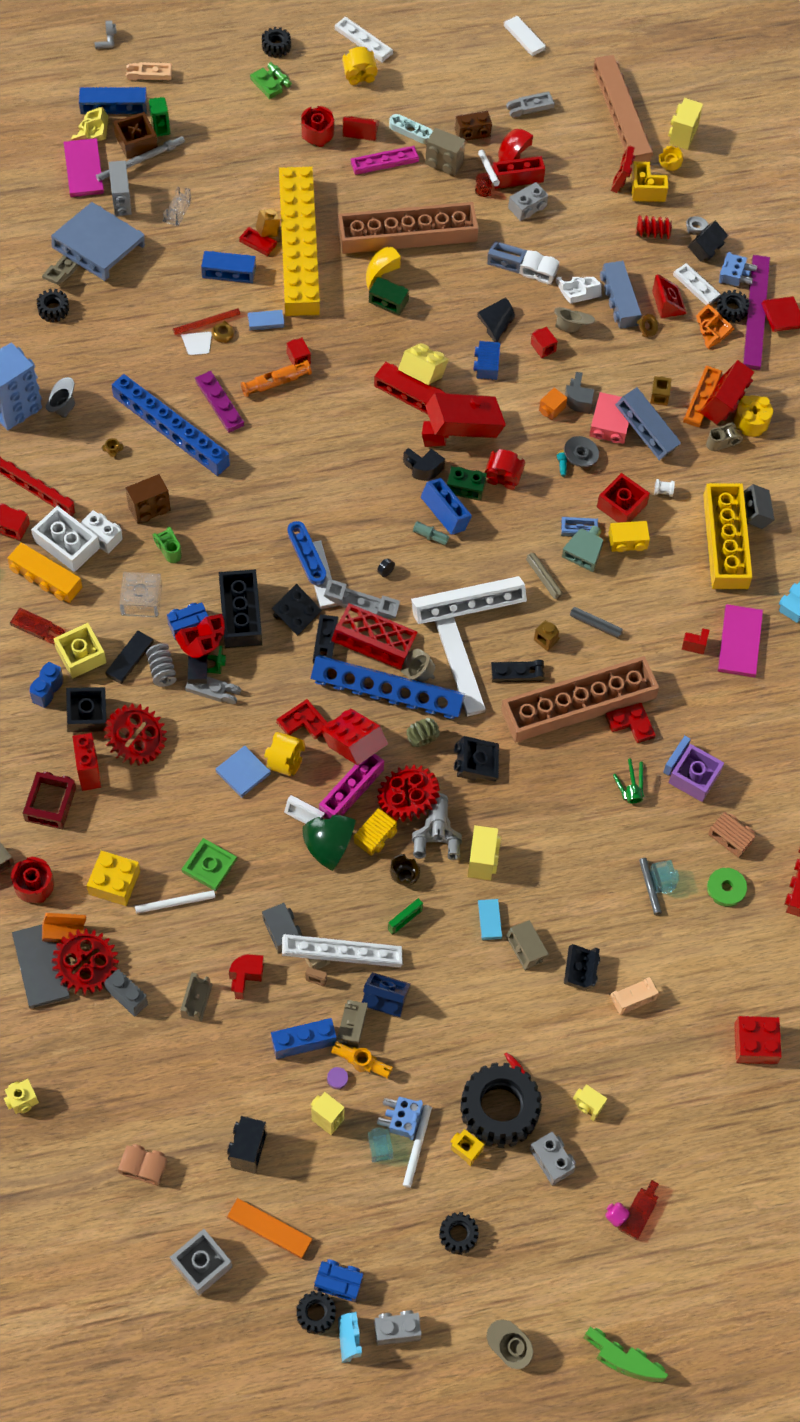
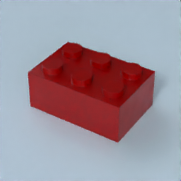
M737 360L720 378L700 413L716 425L721 420L725 421L730 413H733L738 407L737 401H740L745 395V388H748L753 382L751 377L754 371Z
M351 708L344 711L336 719L329 721L326 726L320 729L328 747L356 765H359L388 745L380 725Z

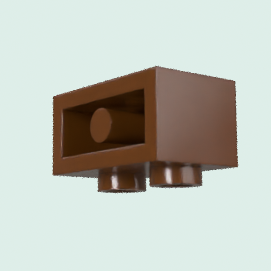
M488 111L456 116L455 132L458 137L465 139V141L491 137L492 121Z

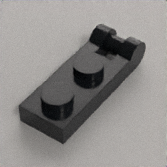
M320 614L313 664L316 656L320 655V651L327 652V656H320L333 659L335 642L331 640L338 624V616Z
M544 661L491 662L492 682L544 681Z

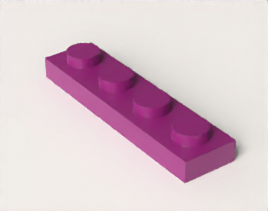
M209 371L195 377V382L227 432L230 433L243 427L244 421L213 373Z

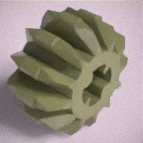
M421 719L411 724L406 730L407 738L414 747L425 746L439 737V727L434 719Z

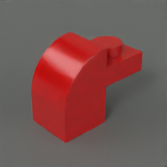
M242 955L231 964L229 979H232L231 992L235 993V999L243 1000L246 980L262 982L264 955Z

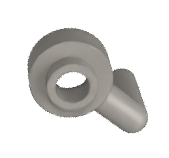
M112 20L105 21L107 42H95V49L114 47L113 34H116V24H112Z

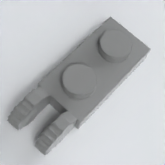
M548 91L520 97L509 101L506 106L508 110H511L509 112L511 117H520L522 114L554 108L555 103Z
M207 677V684H188L187 682L185 687L187 692L230 704H236L237 698L227 694L226 691L240 694L242 690L239 686Z

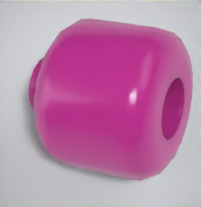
M618 1202L615 1204L611 1203L606 1208L608 1211L605 1216L614 1227H619L628 1219L630 1213L622 1203Z

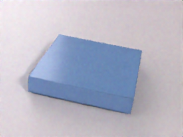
M243 746L215 769L216 773L241 798L271 774L270 770L246 746Z

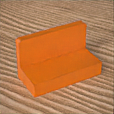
M46 913L42 922V942L62 943V937L69 939V932L75 936L77 929L83 934L86 915Z

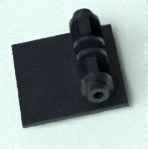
M297 583L271 608L274 611L273 617L277 620L281 618L297 636L322 611Z

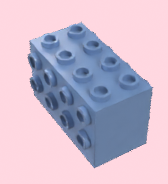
M12 342L0 349V423L7 431L18 423H22L26 418L37 413L42 408V397L39 394L40 387L36 380L38 377L34 370L35 364L30 358L27 359L21 348H16Z

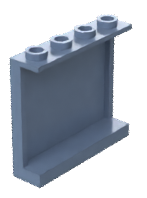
M93 202L88 204L51 235L53 249L104 281L109 278V269L137 245L142 248L145 247V235L141 231L136 230L128 223L120 220L114 214L107 212Z

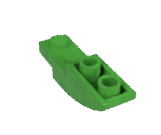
M590 1326L583 1337L601 1351L596 1358L597 1360L621 1374L649 1382H663L668 1376L665 1373V1368L657 1362L653 1364L649 1361L647 1355L639 1348L635 1350L631 1347L626 1354L623 1352L624 1348L615 1341L613 1343L605 1338L606 1334L598 1328L593 1329Z

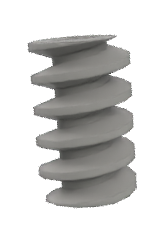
M161 643L150 647L146 655L150 671H152L153 683L159 687L172 685L177 679L174 677L176 672L173 670L174 664H172L173 661L170 657L169 645Z

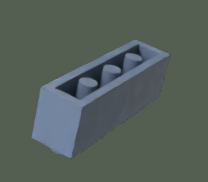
M624 261L603 264V269L600 271V279L602 282L604 281L605 294L609 296V306L614 311V321L618 323L619 329L639 326L637 321L641 318V312Z
M637 387L624 395L615 404L658 460L670 454L681 444L677 436Z

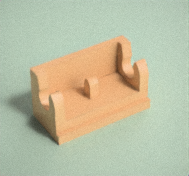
M650 977L630 987L614 991L610 994V997L619 1015L655 1001L659 992L656 990Z

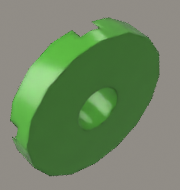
M732 868L715 870L710 875L707 883L709 896L714 899L715 903L724 907L737 905V903L744 899L747 891V882L744 876ZM722 884H730L732 890L725 891L722 888Z

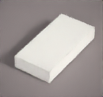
M292 795L288 798L284 813L305 824L317 817L323 820L325 815L324 812Z

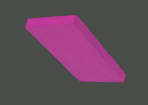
M97 138L65 141L64 150L70 197L104 194L103 181H98L96 175L101 173Z
M726 604L718 672L755 678L763 610Z

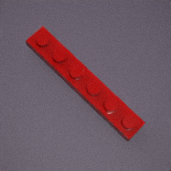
M0 456L1 475L51 506L60 507L70 516L76 513L74 502L69 497H63L56 489H50L41 480L34 479L25 470L21 471L12 462H7Z

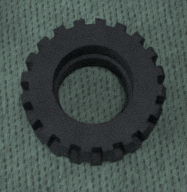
M497 1062L491 1063L490 1068H487L486 1065L481 1067L478 1073L474 1072L471 1075L462 1093L460 1112H462L463 1124H467V1131L469 1133H474L478 1140L486 1141V1145L492 1147V1144H498V1148H504L505 1144H509L512 1147L517 1144V1141L523 1142L526 1140L528 1134H532L541 1112L542 1097L541 1092L537 1091L538 1085L536 1081L530 1080L531 1075L528 1072L523 1074L521 1067L517 1065L515 1069L509 1067L510 1063L498 1066ZM494 1089L507 1090L513 1093L519 1100L520 1112L517 1117L509 1121L493 1120L484 1113L481 1107L483 1096Z

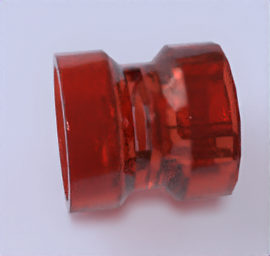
M480 173L476 176L475 193L478 196L487 197L492 192V181L488 173Z

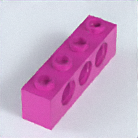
M373 754L359 765L355 764L320 802L319 810L325 813L324 818L330 819L332 815L343 816L384 771V760Z

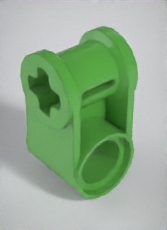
M167 527L165 531L159 534H152L156 546L161 550L168 562L177 563L181 560V546L171 527Z

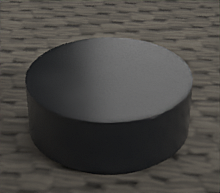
M389 558L384 559L378 566V574L382 577H387L393 571L395 563Z

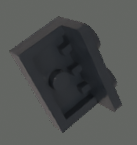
M574 944L570 945L568 948L564 984L583 991L594 987L598 979L597 967L600 962V949L594 948L589 950Z

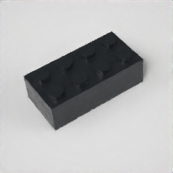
M256 569L219 572L221 609L225 626V648L262 646Z

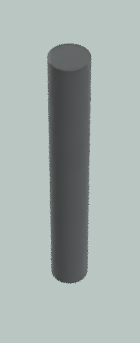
M641 858L639 862L654 915H659L662 911L647 858Z

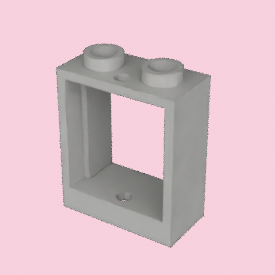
M126 160L109 162L115 216L132 215Z

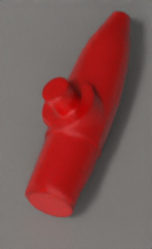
M506 1052L505 1057L508 1063H510L511 1068L515 1069L517 1065L522 1068L521 1072L524 1074L525 1071L521 1064Z

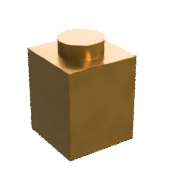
M259 210L256 229L261 237H277L281 219L276 210Z

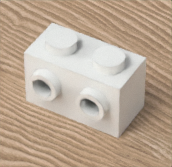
M94 510L81 522L83 526L98 536L100 549L108 554L123 539L120 526L116 523H111L103 514H98Z

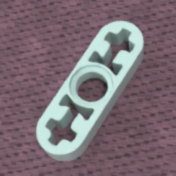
M394 114L389 119L391 130L422 144H426V141L433 132L432 129L399 114ZM413 127L415 130L408 131L407 128Z

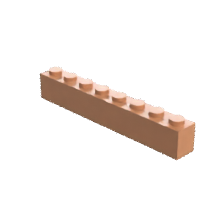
M614 55L595 58L593 71L624 150L627 149L628 145L635 147L633 153L635 155L634 161L650 162L651 156H653V148L649 146L648 136L643 131L642 121H639L638 110L634 108V101L629 95L628 85L624 83V75L619 70V62L615 60Z

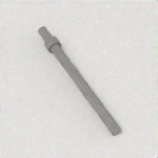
M181 136L174 140H168L163 145L126 161V168H130L165 151L169 152L175 149L176 146L185 143L184 137ZM108 169L97 174V180L101 181L110 177V171Z

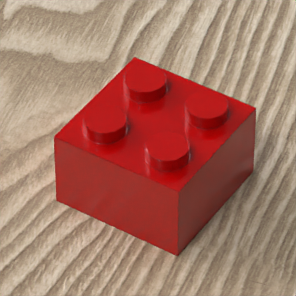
M621 473L599 495L597 508L617 523L631 522L647 506L650 493Z
M738 1016L734 1024L736 1063L777 1065L782 1057L780 1017Z

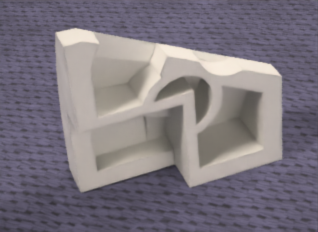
M556 277V283L560 291L570 304L601 297L602 284L594 277H572V281H563L561 277Z

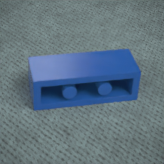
M204 251L201 265L202 278L245 283L254 282L256 256Z
M442 478L428 481L422 492L421 499L451 535L465 531L472 517L470 512Z
M332 1018L271 1032L275 1057L280 1059L335 1046L336 1033Z

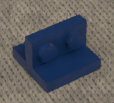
M372 972L363 989L362 1003H368V1008L401 1017L411 983Z

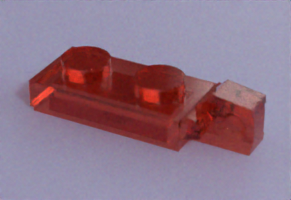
M651 1180L647 1190L641 1188L628 1210L630 1213L628 1219L618 1229L635 1240H638L657 1204L658 1196L654 1195L659 1185L657 1182Z

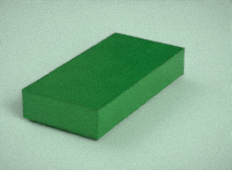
M418 898L388 922V931L392 935L420 914L423 909V902Z

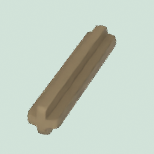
M533 552L528 554L527 562L554 599L560 597L562 590L537 555Z

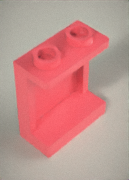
M599 393L590 429V437L624 444L629 422L615 405L622 397Z

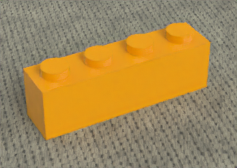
M22 542L7 558L12 572L19 573L27 581L38 584L45 592L53 593L60 601L64 600L70 603L83 588L80 577Z

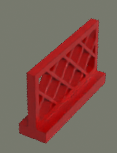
M348 603L334 630L331 641L401 670L418 632ZM349 611L357 613L359 617L351 618ZM372 619L376 624L369 625L366 620ZM362 621L364 627L357 628L354 622ZM350 624L352 629L346 628L342 625ZM383 627H391L393 631L386 633ZM379 628L382 634L374 635L372 630ZM367 631L369 637L361 634L360 632ZM401 634H408L411 638L404 640ZM396 635L399 641L391 642L389 637ZM384 638L387 644L378 641V639ZM402 645L405 651H401L399 649H396L395 647Z

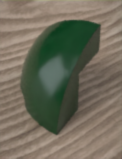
M332 815L330 819L321 820L320 817H317L307 822L303 826L302 831L303 839L309 852L320 864L333 871L349 844L356 820L346 816Z

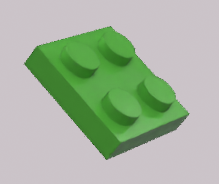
M203 838L183 866L182 873L216 891L237 861V857Z

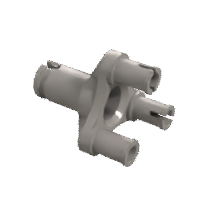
M439 793L440 797L436 798L437 804H431L433 810H428L425 826L414 831L412 834V841L414 843L413 856L418 859L424 858L426 856L427 842H443L448 844V859L458 860L460 858L462 835L450 827L448 797L445 794Z

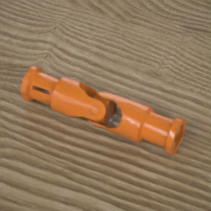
M303 360L300 364H292L280 368L279 370L255 377L254 380L246 383L241 382L242 392L245 397H249V394L269 390L281 384L297 380L298 377L306 374L311 375L312 370L308 360Z

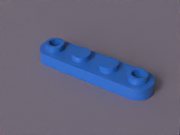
M294 521L287 528L289 539L309 582L314 585H321L326 581V570L305 525L302 522Z

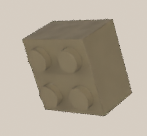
M435 128L426 141L425 164L456 176L464 163L465 139Z

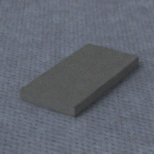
M42 924L12 932L29 1008L70 998L67 983L60 985L62 978L56 979L55 976L58 971H52V968L57 965L51 963L53 958H57L53 955V951L58 950L56 948L57 942H42Z

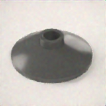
M572 437L564 446L566 458L576 466L590 467L599 458L598 447L592 440L586 437Z

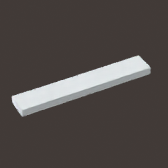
M454 617L435 621L459 692L465 693L463 706L467 717L484 713L486 709Z
M284 934L282 937V956L400 968L403 965L402 946Z

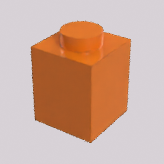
M553 388L540 400L539 411L543 416L553 420L566 408L568 397L556 388Z

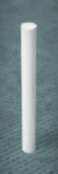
M480 150L478 155L493 185L498 186L500 182L484 150Z
M212 890L135 906L136 914L215 898V892Z
M424 1105L404 1178L403 1186L411 1188L432 1110V1107L429 1105Z

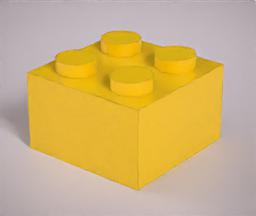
M101 850L86 885L88 894L127 906L140 874L139 862Z

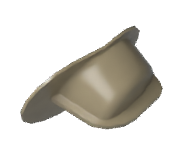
M562 307L555 308L554 310L557 315L555 326L557 329L565 332H576L583 324L587 325L595 322V318L587 313L572 311Z
M414 649L408 653L401 672L411 680L426 682L429 678L435 679L433 675L435 664L427 653L421 649Z
M496 1320L490 1325L486 1336L488 1344L503 1362L514 1369H522L529 1365L533 1357V1346L529 1337L508 1320Z

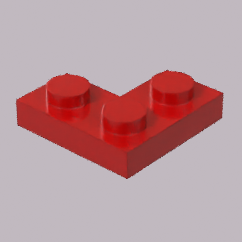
M630 145L625 150L620 168L613 179L611 191L615 193L619 191L620 187H624L626 177L629 178L633 168H631V165L635 160V155H633L635 147Z
M308 699L276 719V723L285 734L291 735L304 726L314 739L323 735L320 729L327 724V721Z
M642 703L607 712L605 715L612 732L630 727L636 743L655 738L656 734Z

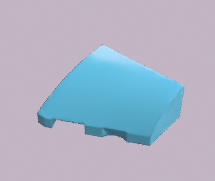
M357 1313L344 1314L338 1318L342 1363L351 1362L352 1358L361 1357L362 1348L360 1346Z

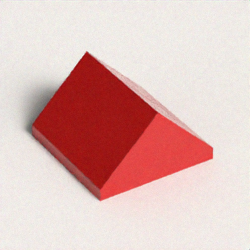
M344 116L343 137L375 141L379 120Z
M657 274L652 292L660 318L685 315L687 312L678 285Z

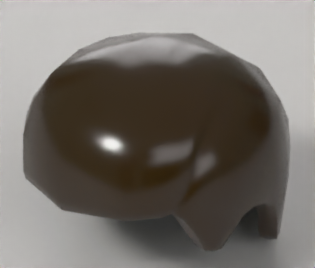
M405 854L395 856L391 861L390 875L400 885H412L420 877V867L415 859H408Z

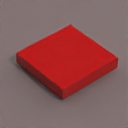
M794 296L762 301V307L773 332L800 329V310Z

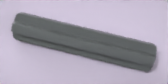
M573 607L570 612L571 617L617 638L623 632L622 628L577 607Z

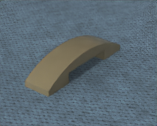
M63 255L55 266L51 265L46 270L42 278L57 285L61 284L74 273L79 265Z

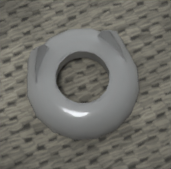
M698 216L690 217L686 221L688 233H700L708 225L704 218ZM692 225H699L700 228H695Z

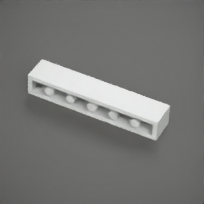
M518 576L413 598L411 601L414 618L418 624L522 603L526 602L527 598L525 584Z

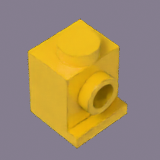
M465 1129L461 1134L457 1132L450 1141L452 1143L451 1150L465 1160L469 1166L473 1164L484 1149V1144ZM467 1145L469 1150L465 1151L462 1146Z

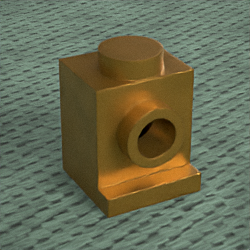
M654 376L650 404L668 406L672 378Z
M545 620L535 629L534 641L546 651H549L560 640V631L553 623Z

